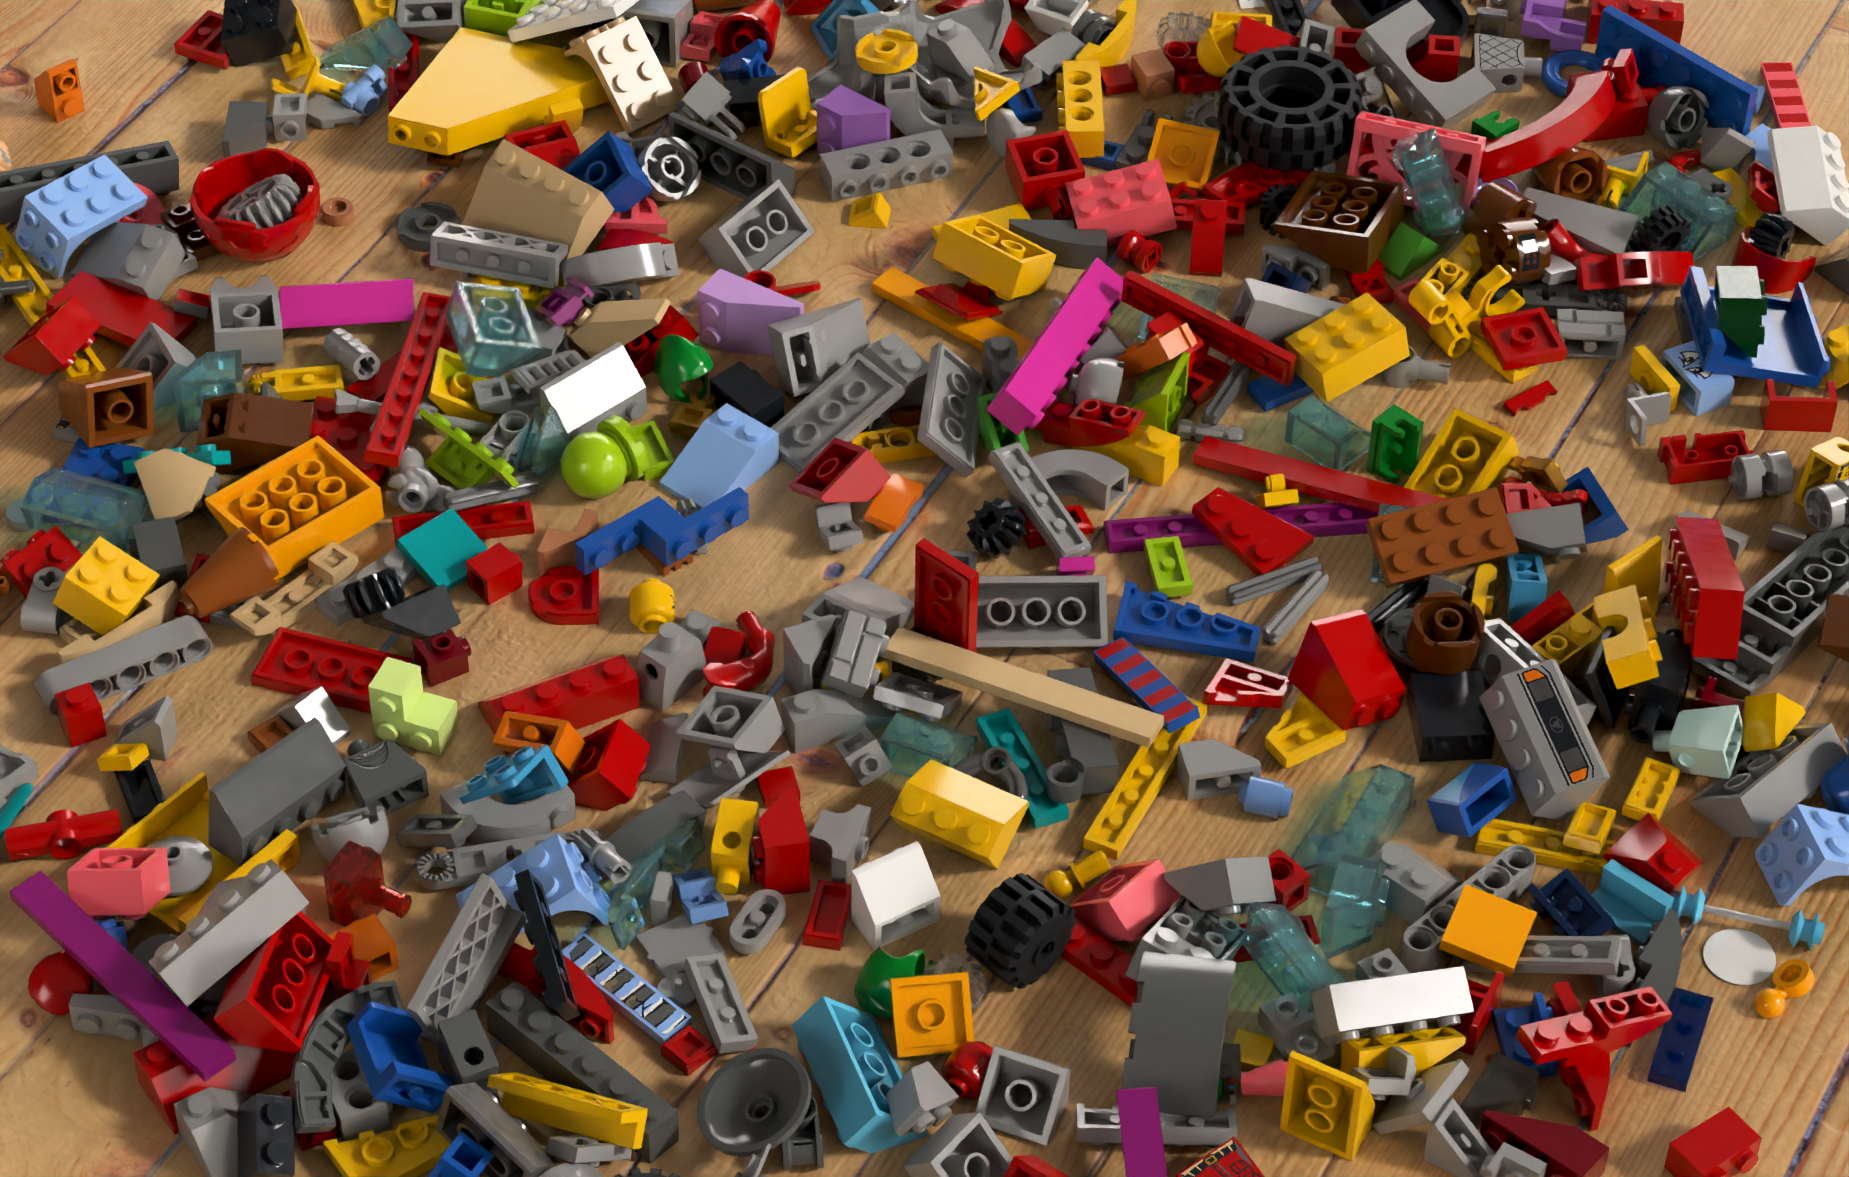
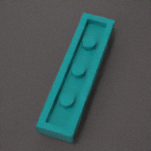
M1010 708L976 718V729L988 749L996 746L1005 748L1009 752L1012 761L1016 763L1024 774L1028 790L1026 800L1030 803L1025 814L1033 828L1038 829L1067 820L1069 818L1068 806L1066 803L1055 802L1047 796L1045 792L1047 771ZM996 762L999 769L1004 766V762Z

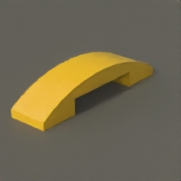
M1124 0L1117 8L1116 27L1100 46L1088 42L1074 60H1100V68L1116 65L1128 52L1134 39L1137 0Z

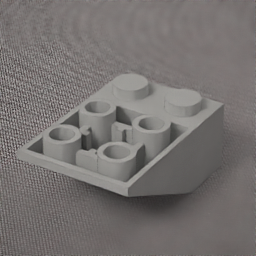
M861 298L768 325L780 388L794 397L815 390L858 352L862 354L865 348L870 345Z
M859 577L822 592L803 612L802 623L832 614L837 616L838 628L840 618L846 610H853L864 614L866 617L885 621L887 627L884 635L891 638L899 627L903 628L913 617L914 601L863 577Z
M1182 896L1141 939L1125 975L1137 981L1144 951L1232 961L1250 932L1240 927L1231 918L1219 916L1212 910H1200L1185 896Z

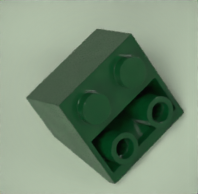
M1716 266L1714 300L1718 328L1749 357L1757 358L1758 345H1764L1765 327L1762 325V315L1766 316L1767 295H1764L1765 281L1764 279H1759L1757 266Z

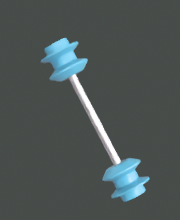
M1683 884L1681 892L1673 890L1672 897H1674L1672 910L1677 911L1678 919L1682 915L1690 917L1692 925L1701 920L1702 912L1788 930V939L1792 947H1795L1799 941L1807 942L1809 951H1812L1813 944L1821 945L1825 923L1818 921V913L1810 920L1805 919L1802 910H1799L1792 916L1791 923L1704 905L1705 895L1701 888L1695 894L1686 893L1685 885Z

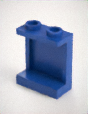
M371 1001L347 1024L346 1028L374 1099L434 1113L442 1105L445 1091L450 1086L456 1085L453 1076L429 1069L418 1041V1037L423 1030L409 1011Z

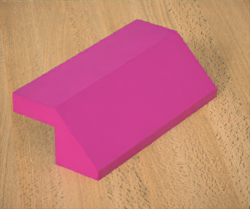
M414 278L281 286L280 312L282 328L413 321L415 315Z

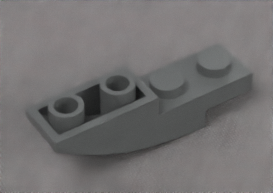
M1669 908L1662 921L1655 920L1648 934L1647 941L1649 943L1647 946L1640 945L1635 953L1633 963L1637 969L1632 990L1652 986L1670 1009L1682 959V935L1677 911ZM1634 1041L1627 1044L1626 1046L1631 1048Z

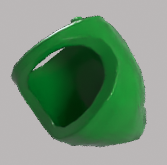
M668 334L661 339L658 345L654 362V373L658 375L659 386L665 394L674 400L688 403L690 402V396L683 394L680 386L684 382L700 377L704 388L699 393V400L702 399L707 393L708 372L712 369L714 363L702 346L682 336Z
M878 947L862 966L854 987L855 997L860 1007L872 1015L893 1019L889 979L923 976L925 974V952L922 949H918L904 957H892L881 947Z

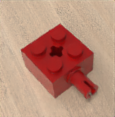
M1607 70L1569 74L1566 98L1572 92L1577 77ZM1635 82L1631 93H1619L1617 84L1612 85L1616 97L1614 106L1604 122L1583 139L1584 143L1644 135L1648 108L1653 98L1660 91L1667 88V85L1641 88Z
M1068 130L1006 140L1005 169L1019 203L1023 205L1025 210L1049 206L1053 220H1061L1058 213H1061L1063 220H1069L1073 215V211L1068 204L1070 200L1065 183L1085 178V169Z

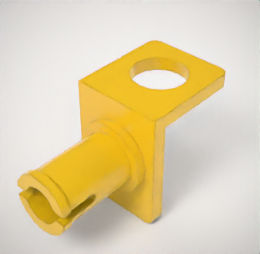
M315 56L302 89L275 78L271 80V89L282 94L306 93L307 97L309 93L314 91L338 102L341 98L340 93H343L345 83L319 74L321 61L319 57Z
M1644 151L1636 172L1607 165L1608 177L1597 205L1607 207L1608 202H1611L1609 208L1616 210L1622 194L1636 198L1647 172L1649 152Z

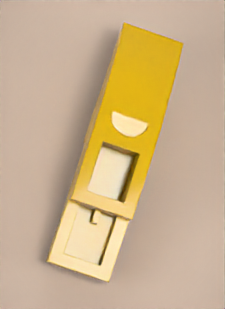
M1469 233L1446 259L1442 257L1419 283L1430 281L1444 296L1453 289L1463 295V289L1469 285L1470 281L1472 283L1473 280L1477 281L1481 273L1482 262L1480 247L1477 244V236Z

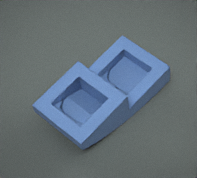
M707 867L671 875L678 900L691 924L729 916L726 900L715 889V876Z

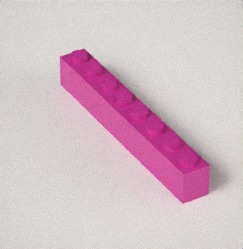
M1097 257L1079 276L986 410L1017 436L1027 426L1032 430L1045 415L1043 412L1054 402L1057 397L1055 395L1063 388L1068 381L1067 378L1079 365L1080 362L1078 361L1087 353L1091 347L1090 344L1102 331L1101 328L1113 315L1112 311L1121 303L1122 295L1120 293L1123 288V278Z

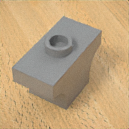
M856 804L852 810L844 813H834L822 809L810 834V861L827 866L832 872L833 882L847 884L858 858L864 859L869 846V835L871 833V807Z

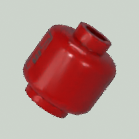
M965 1041L959 1044L942 1066L943 1079L960 1099L965 1097L976 1100L980 1097L993 1049L984 1042Z

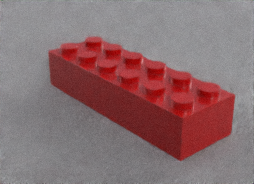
M1675 517L1674 528H1669L1667 534V549H1671V561H1665L1663 580L1667 582V593L1671 594V605L1675 606V618L1679 619V630L1684 631V644L1689 645L1692 657L1737 660L1745 590L1718 519Z

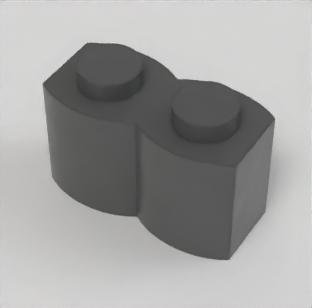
M1009 336L985 339L983 343L982 376L987 379L986 386L991 390V393L1000 391L1020 362L1017 358V346Z

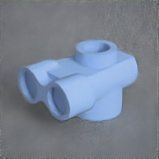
M374 64L363 73V77L357 83L350 82L347 84L341 97L343 105L361 113L364 117L372 115L380 104V97L388 91V87L383 80L385 74L382 69Z

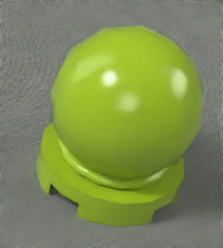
M617 415L610 416L598 423L597 431H589L574 437L564 449L560 460L561 476L571 491L580 497L600 499L609 496L624 484L625 479L633 482L645 475L643 472L649 469V459L642 441L634 442L631 435L627 432L631 425L622 417Z

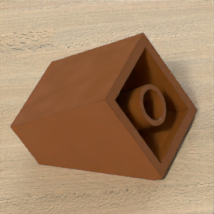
M121 367L58 380L59 410L89 448L154 434L153 375L151 372Z

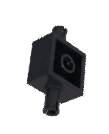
M1676 628L1667 630L1665 634L1657 632L1658 638L1656 641L1662 655V660L1657 662L1659 677L1629 686V689L1635 690V694H1629L1624 714L1630 715L1627 730H1630L1631 738L1638 743L1645 744L1651 742L1655 730H1673L1676 718L1682 709L1688 691L1695 657H1692L1689 645L1684 644L1683 631Z

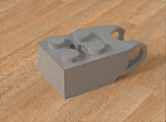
M260 275L255 285L246 288L231 286L223 277H214V282L210 288V317L215 364L235 366L238 364L283 362V328L278 290L269 276Z

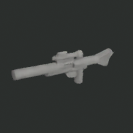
M335 389V413L361 412L376 415L377 419L382 405L381 402L360 399L345 391ZM421 401L418 412L423 408L433 415L438 408L431 406L432 403ZM417 412L413 426L432 429ZM441 414L451 423L450 428L452 430L458 426L466 433L485 436L489 432L490 423ZM376 419L370 427V432L373 430Z

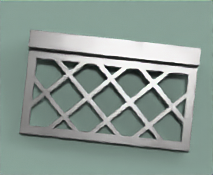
M481 873L407 1006V1010L423 1030L419 1035L420 1039L437 1046L438 1022L472 1009L477 1011L520 933L523 924L527 920L524 913L511 908L494 879L489 875Z

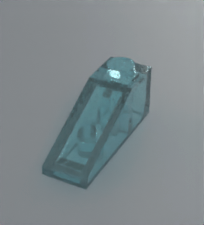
M388 16L329 45L320 57V68L367 71L375 64L382 71L389 67L396 69L407 60L405 54L413 44L394 20Z

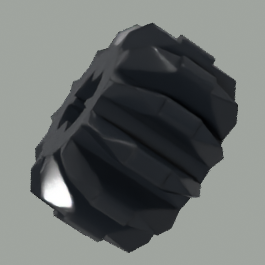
M1764 213L1760 219L1756 220L1755 226L1750 230L1751 234L1747 239L1753 247L1761 252L1785 259L1787 253L1790 252L1791 244L1794 242L1792 238L1795 234L1793 222L1784 216Z
M996 497L992 503L984 500L982 509H973L975 517L967 521L970 530L966 535L977 551L998 559L1001 553L1010 556L1013 546L1020 547L1018 539L1027 534L1023 527L1027 521L1013 502L1004 501Z
M385 568L347 584L342 591L345 597V604L354 618H363L401 602L405 596L404 585L400 576L397 575L393 568Z

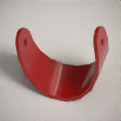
M1748 226L1742 231L1732 260V266H1757L1759 279H1764L1765 281L1764 294H1780L1792 291L1796 288L1798 282L1803 283L1812 273L1816 263L1814 256L1802 260H1786L1768 255L1753 247L1747 241L1751 234L1750 230L1754 227Z

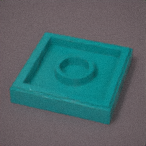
M453 508L397 539L396 543L399 551L431 587L445 584L447 591L467 580L466 561L488 549Z

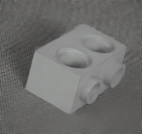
M355 1049L342 1053L339 1060L335 1063L331 1075L333 1080V1110L338 1118L342 1141L358 1139V1133L373 1130L374 1134L390 1129L388 1112L393 1111L392 1103L373 1098Z

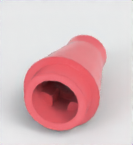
M1281 1058L1253 1070L1239 1073L1242 1095L1284 1097L1288 1061L1283 1062Z

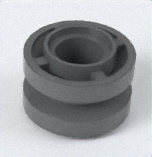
M1089 9L1079 17L1072 28L1071 34L1086 45L1090 42L1100 46L1116 27V23L1098 11Z

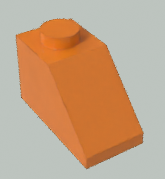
M505 711L492 741L494 746L512 755L525 746L530 745L534 749L548 744L562 771L567 774H573L586 743L569 721Z

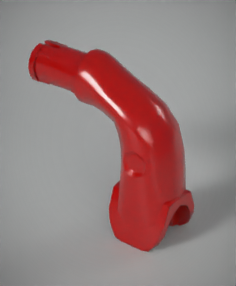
M753 611L741 613L736 620L738 629L745 633L747 647L752 652V655L727 664L710 663L702 669V673L708 684L703 688V697L708 694L713 686L750 692L762 685L772 672L775 639L773 633L763 627Z

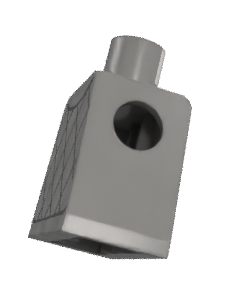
M1474 33L1471 69L1476 66L1496 88L1494 93L1519 92L1522 90L1524 76L1541 77L1542 58L1524 57V42L1521 40Z

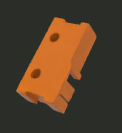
M1186 322L1171 330L1157 334L1138 345L1130 346L1125 349L1126 352L1116 357L1115 360L1124 361L1122 378L1126 380L1173 359L1198 342Z

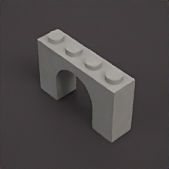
M1412 0L1365 28L1355 43L1354 48L1377 72L1382 81L1393 90L1400 101L1416 116L1421 124L1449 129L1484 107L1496 88L1476 66L1458 78L1444 83L1430 81L1419 75L1411 67L1406 56V49L1424 39L1435 22L1434 18L1417 0Z

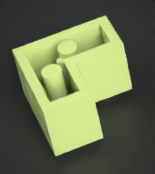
M387 657L368 686L374 737L381 738L382 740H392L394 743L441 756L459 726L457 701L424 692L421 666Z

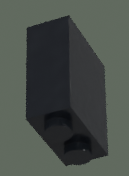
M1462 671L1448 675L1433 672L1410 673L1406 700L1419 762L1492 758L1495 732L1479 699L1486 691L1482 671Z

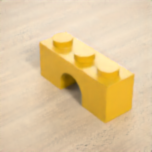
M1635 584L1594 597L1597 617L1602 631L1606 626H1614L1617 636L1602 640L1606 664L1616 688L1621 689L1659 677L1657 662L1662 660V655L1656 641L1658 638L1653 620L1650 618L1653 617V612L1648 597H1640Z

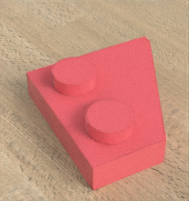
M645 196L630 210L612 213L604 224L605 233H608L610 229H632L653 234H667V220L665 217L661 218L659 216L657 205L648 196Z

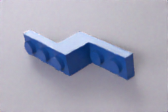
M738 487L686 518L660 496H657L576 542L577 569L586 576L622 554L633 550L640 544L663 564L669 566L749 519L748 493Z

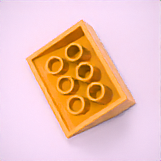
M318 435L204 499L206 506L228 536L240 527H244L251 532L246 538L252 544L258 540L263 545L279 572V575L274 577V580L280 579L307 563L308 558L332 541L340 544L384 518L381 488Z

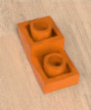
M893 473L891 478L884 484L882 492L873 499L863 520L872 523L878 530L895 533L907 521L909 510L922 497L925 485Z

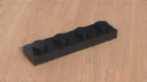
M527 869L514 875L518 890L514 891V897L519 909L526 914L528 922L523 924V928L530 944L535 945L537 955L533 956V963L539 976L545 980L547 988L542 990L545 1003L550 1011L556 1010L565 1021H569L580 1016V1012L543 886Z

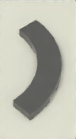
M395 981L377 982L355 989L353 992L335 1000L311 1024L304 1039L302 1049L294 1057L290 1076V1097H294L295 1134L330 1132L336 1127L332 1103L333 1080L331 1075L335 1063L339 1060L344 1048L351 1040L346 1026L371 1001L404 1010Z

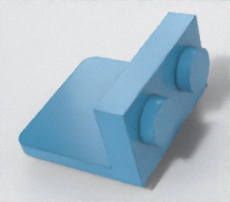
M548 744L534 749L529 745L519 749L511 757L504 758L503 755H499L486 762L483 766L485 770L466 782L467 789L459 796L462 804H466L499 793L504 804L515 805L561 790L569 781Z

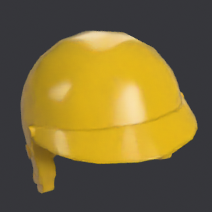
M1231 20L1208 28L1197 44L1196 55L1199 65L1205 72L1215 77H1224L1228 69L1236 61L1239 62L1244 56L1232 49L1236 31Z

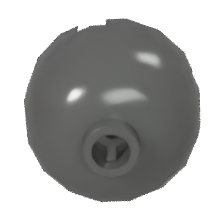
M1671 86L1660 91L1653 98L1647 114V126L1654 139L1675 150H1681L1680 148L1692 147L1701 138L1708 123V119L1704 118V108L1709 109V103L1705 95L1696 89L1686 86Z

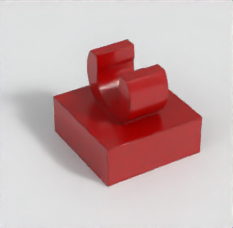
M1620 49L1616 59L1607 58L1601 66V70H1611L1613 72L1609 73L1612 85L1617 84L1619 93H1631L1639 75L1633 49Z

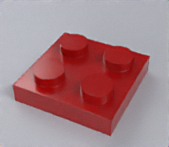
M1544 307L1481 318L1480 329L1503 371L1566 360L1568 349Z

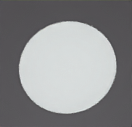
M1743 929L1719 931L1706 941L1703 949L1704 961L1710 971L1720 979L1733 984L1752 985L1762 982L1772 974L1776 965V956L1770 944L1761 936Z

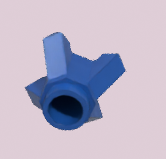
M756 39L736 54L724 57L720 65L722 78L726 81L776 75L774 69L768 67L767 62L763 59V53L767 51L766 41Z

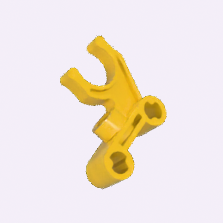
M1501 265L1495 266L1490 273L1477 281L1467 301L1455 289L1444 296L1430 281H1424L1416 285L1408 298L1409 303L1431 324L1428 331L1429 337L1451 358L1459 357L1469 349L1472 342L1471 335L1481 332L1480 323L1482 317L1515 312L1525 304V300L1514 289H1511L1501 300L1489 305L1494 293L1512 278Z

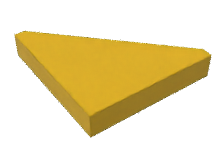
M976 66L973 68L975 79V114L977 121L981 122L1019 92L1020 89L1018 81Z

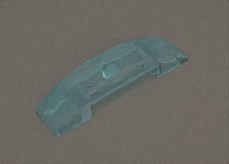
M688 820L656 840L631 865L632 869L627 870L630 872V876L618 884L610 903L608 923L619 949L625 950L645 925L641 911L651 899L657 872L672 873L676 870L687 873L706 849L695 820Z

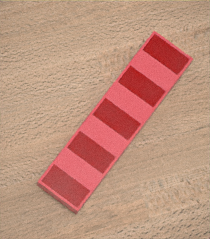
M1761 62L1760 74L1776 128L1811 126L1792 62Z

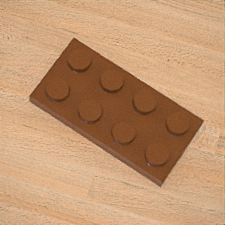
M1497 487L1369 518L1365 522L1387 588L1429 578L1431 574L1441 575L1513 557L1519 552Z

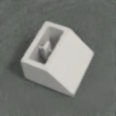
M918 841L905 847L896 848L891 853L872 862L863 863L858 868L852 870L851 920L874 950L940 920V893Z

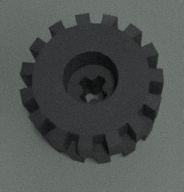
M1016 874L1013 878L1009 877L1004 880L999 887H995L977 909L974 918L969 924V932L965 937L966 951L972 958L1012 988H1025L1028 984L1035 983L1043 974H1046L1064 952L1072 936L1071 931L1075 926L1076 918L1073 917L1075 911L1070 905L1028 874Z

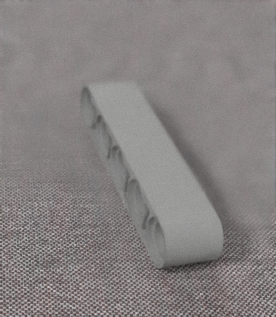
M186 615L50 668L36 678L34 688L50 714L58 716L54 696L56 693L89 682L100 702L205 659L210 654L213 644L197 619Z
M1523 845L1507 847L1408 927L1403 936L1400 962L1409 973L1431 971L1451 955L1438 948L1465 884L1514 903L1528 892L1527 887L1532 884L1536 863L1535 853Z

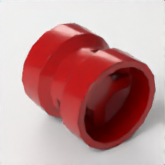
M1135 230L1128 231L1121 239L1117 248L1119 259L1127 263H1135V267L1145 273L1154 269L1162 254L1161 244L1151 239L1145 240L1143 234Z

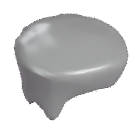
M1007 108L993 111L988 116L986 124L990 145L999 156L1006 158V140L1029 137L1036 131L1034 126L1022 124L1015 116L1013 110Z

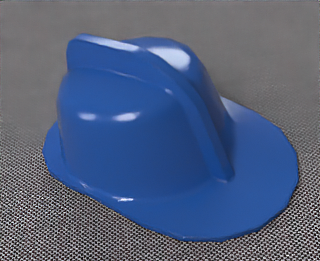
M1844 736L1848 756L1825 773L1822 779L1821 793L1829 811L1848 815L1849 744L1846 736Z

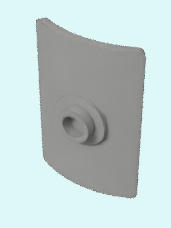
M713 745L709 749L710 763L670 789L668 796L684 790L704 809L711 808L718 804L721 798H727L730 795L741 792L747 783L791 753L789 750L758 753Z

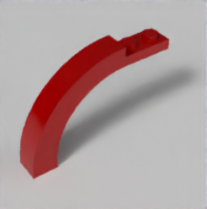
M1608 70L1577 77L1572 92L1553 111L1519 130L1486 141L1478 178H1482L1483 183L1527 170L1560 155L1589 136L1604 122L1616 100ZM1444 151L1432 154L1438 162L1442 164L1447 162L1438 159L1444 156ZM1464 154L1460 163L1455 168V170L1467 178L1472 155ZM1424 156L1415 157L1414 165L1420 182L1438 171L1428 164ZM1448 176V178H1446L1452 184L1460 183L1457 179L1451 176Z

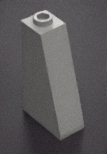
M1530 187L1526 188L1523 196L1537 204L1536 210L1532 215V218L1539 222L1534 223L1537 227L1551 219L1557 218L1571 237L1588 252L1597 253L1602 256L1630 252L1631 246L1629 241L1632 240V233L1636 232L1635 227L1638 224V215Z
M1245 278L1230 322L1286 350L1284 338L1345 304L1256 279Z

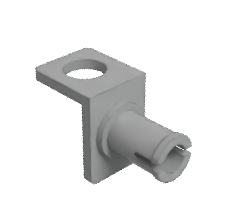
M1631 383L1623 390V398L1627 401L1625 428L1636 443L1642 446L1645 445L1646 426L1669 421L1671 395L1669 392L1647 395L1641 384L1635 383L1634 387Z

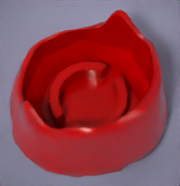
M66 951L56 952L43 958L33 968L28 980V990L31 998L43 1010L56 1016L70 1013L69 1003L73 993L92 994L94 986L92 976Z

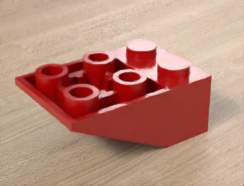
M565 120L504 135L505 140L561 170L581 154L576 139Z

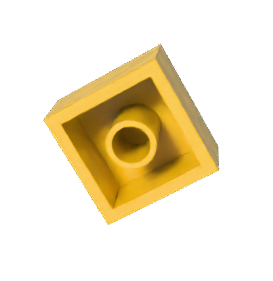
M99 536L64 577L52 604L104 636L136 615L145 604L144 597L151 594L160 574Z

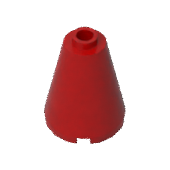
M758 0L726 16L715 31L714 43L721 58L736 54L754 40L760 39L767 43V51L763 53V59L768 62L774 53L781 19V12L777 4L771 0Z

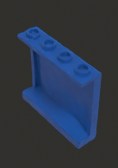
M1689 267L1680 294L1703 371L1761 380L1773 379L1775 382L1818 388L1823 375H1827L1829 371L1830 357L1826 354L1823 345L1824 340L1820 336L1817 327V318L1813 315L1810 298L1807 297L1803 283H1797L1792 298L1767 295L1766 316L1762 315V325L1765 327L1764 345H1758L1757 358L1749 357L1718 328L1714 287L1708 286L1702 267Z

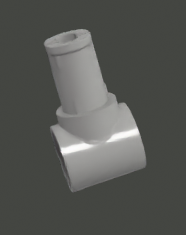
M1408 345L1410 356L1383 371L1384 382L1394 388L1407 387L1412 381L1417 382L1418 379L1448 384L1451 363L1421 359V356L1416 355L1415 350Z

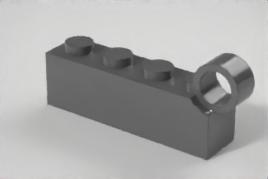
M1090 667L1047 671V677L1098 694ZM1047 713L1049 731H1055V754L1062 757L1061 762L1051 765L1047 770L1045 786L1047 796L1058 803H1072L1084 794L1112 792L1117 785L1119 764L1110 734Z

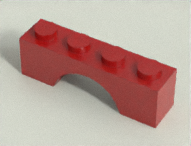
M1336 27L1333 59H1339L1343 62L1347 70L1350 69L1357 78L1382 80L1377 72L1354 48L1364 29ZM1429 34L1421 45L1406 51L1408 62L1419 75L1430 81L1450 82L1457 78L1460 58V37Z

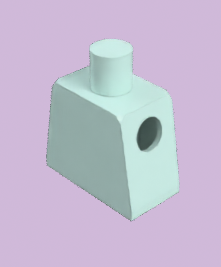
M1728 705L1679 712L1673 730L1654 731L1652 739L1654 751L1670 752L1673 766L1681 768L1680 773L1730 779L1743 740L1744 726L1738 705Z

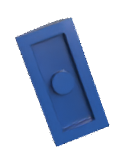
M1588 466L1566 479L1568 485L1561 493L1576 489L1588 492V496H1591L1602 513L1600 517L1584 526L1586 544L1616 538L1629 530Z

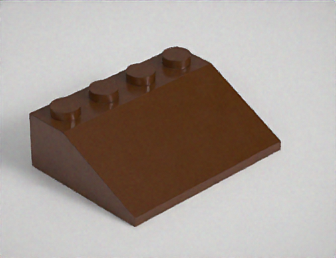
M1312 170L1275 221L1274 230L1334 268L1344 269L1352 274L1368 273L1403 220L1405 183Z

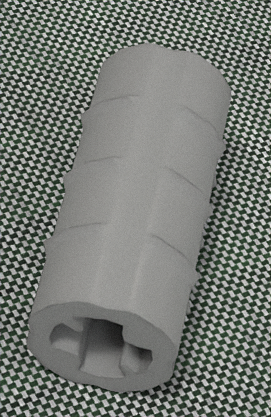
M338 328L332 330L325 337L324 349L344 369L349 370L351 375H355L360 380H368L379 371L380 359L368 349L367 345H363L360 339L353 337L352 333Z

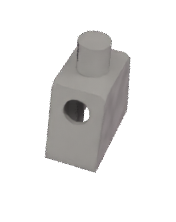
M667 622L659 627V635L645 645L639 653L637 669L639 698L660 712H663L704 679L702 669L707 664L701 641L676 623Z

